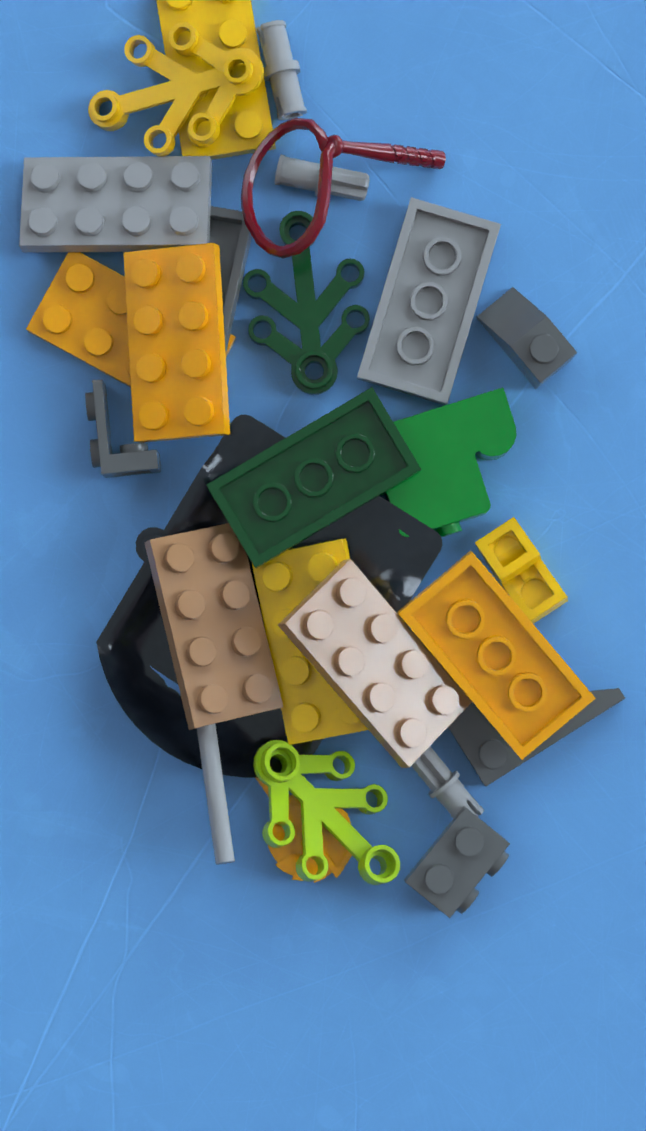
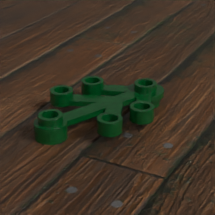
M304 211L288 213L282 219L279 228L283 244L294 243L296 240L292 239L289 234L291 228L301 225L307 230L313 217ZM309 246L301 254L292 256L297 302L271 283L270 276L261 269L249 271L243 279V287L245 293L250 298L262 299L300 329L302 349L280 334L276 329L275 322L270 317L264 315L257 316L251 320L248 327L251 340L257 345H267L292 365L291 377L298 389L307 394L317 395L328 391L334 385L338 374L336 358L355 335L362 334L367 330L370 317L368 311L360 305L347 307L342 314V324L321 347L320 325L349 289H354L363 282L364 268L358 260L351 258L343 260L337 267L334 279L316 300ZM353 266L357 268L359 277L352 282L344 280L341 272L345 267ZM259 276L265 279L266 287L263 291L254 292L249 288L248 283L253 277ZM352 312H359L363 315L365 322L359 328H352L347 324V316ZM261 322L269 324L272 329L271 334L264 339L256 337L253 332L254 327ZM312 363L319 364L324 371L323 375L317 380L309 379L305 374L306 367Z

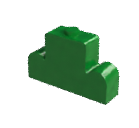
M503 387L394 421L399 433L419 464L421 471L386 491L385 495L388 502L435 530L441 538L461 532L460 522L482 516L489 511L491 504L475 455L484 460H497L504 456L514 445L517 435L516 425ZM399 529L402 536L409 537V535Z

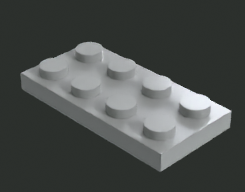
M211 157L24 158L19 246L22 252H132L210 243Z
M411 197L359 368L358 380L442 405L448 404L501 224Z

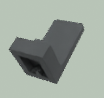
M102 379L92 380L93 392L85 393L88 421L96 420L98 439L90 440L93 468L101 467V474L105 478L160 473V454L157 450H148V443L120 445V453L113 454L106 384Z

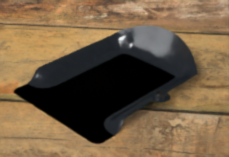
M239 415L231 422L230 435L222 437L214 452L195 477L165 529L150 527L138 535L135 543L136 552L144 563L96 641L100 662L108 684L123 711L134 725L162 750L202 769L197 728L189 730L181 695L176 690L168 687L164 679L153 670H157L178 684L144 542L155 538L228 524L227 519L206 485L285 439L284 436L249 415ZM378 496L290 549L346 538L350 559L397 613L410 601L440 553L443 544L441 536L435 530ZM399 530L409 535V537L402 536ZM247 555L248 561H249L250 570H251V574H252V578H253V582H254V586H255V590H256V595H257V599H258V603H259V607H260V611H261V606H260L258 591H257V587H256V582H255V577H254L252 562H251L249 556ZM281 708L216 723L222 774L226 776L258 778L254 770V757L258 749L265 743L273 740H282L288 743ZM323 739L292 744V746L299 755H313ZM271 757V769L276 773H280L282 770L280 760Z

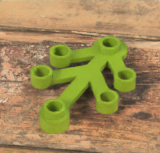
M273 740L262 745L254 757L255 773L259 780L268 786L270 821L264 825L262 830V836L266 844L273 848H280L288 845L294 839L295 828L293 823L288 820L290 791L301 803L303 855L296 862V872L302 880L307 882L319 880L328 871V861L323 855L322 825L358 861V871L364 881L371 885H381L395 879L400 870V859L395 850L387 845L372 847L335 809L353 808L359 809L366 815L375 814L382 811L387 805L388 796L386 791L377 784H371L361 789L314 788L302 774H325L332 781H341L353 774L355 769L353 757L346 751H336L330 755H299L297 750L287 742ZM271 757L280 760L282 764L280 773H276L271 769ZM335 758L340 759L344 763L345 769L343 774L335 771L333 767ZM368 791L372 792L377 798L375 808L368 805L366 801ZM275 824L280 825L284 829L285 837L282 841L277 840L273 835L272 831ZM308 858L314 859L318 865V871L315 875L309 873L306 868ZM372 858L380 863L381 869L378 875L374 874L370 869L369 862Z

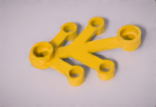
M180 22L175 24L169 32L168 38L171 46L181 54L193 53L214 67V69L194 73L157 51L153 43L145 36H132L127 40L124 47L126 58L138 67L147 66L170 81L118 95L111 90L100 91L90 100L88 106L89 117L101 129L116 131L126 124L130 113L173 102L160 125L150 127L144 135V145L151 153L156 156H167L173 151L175 137L201 94L218 89L206 112L194 115L188 124L189 133L197 142L210 144L218 138L220 124L236 97L254 92L261 84L264 76V67L257 54L250 49L241 47L225 52L201 38L192 25ZM185 31L191 32L190 41L186 45H178L179 35ZM140 44H146L147 51L145 55L141 58H134V49ZM240 63L245 64V74L242 77L233 78L232 70L234 66ZM111 101V112L101 116L99 113L101 104ZM210 121V132L205 136H199L197 128L200 123ZM164 133L166 135V143L161 148H154V138L158 134Z

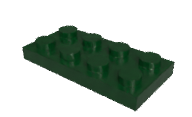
M373 387L206 486L254 567L257 569L419 473L421 468Z

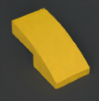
M515 517L475 542L476 547L503 589L533 624L568 602L567 595L541 559L540 553Z

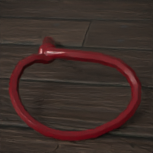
M294 118L288 120L269 132L251 156L243 177L241 190V208L245 225L256 244L268 254L283 259L301 254L316 240L326 223L331 194L333 158L344 153L387 163L396 162L403 165L409 164L410 166L442 169L446 161L445 153L440 150L417 149L416 147H404V145H391L389 143L344 141L339 135L327 137L325 131L312 119ZM296 129L309 130L316 137L322 152L314 217L305 233L294 243L279 246L264 235L257 223L253 209L252 190L254 178L265 154L278 139Z

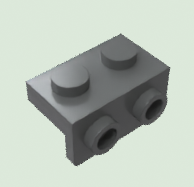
M463 806L406 876L404 881L447 917L450 918L456 910L462 914L478 896L479 891L475 887L487 873L492 877L504 865L509 857L505 850L510 843L468 808Z

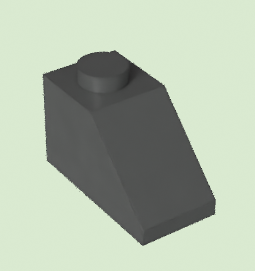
M514 287L476 317L535 389L569 363L577 354L576 350L552 321Z

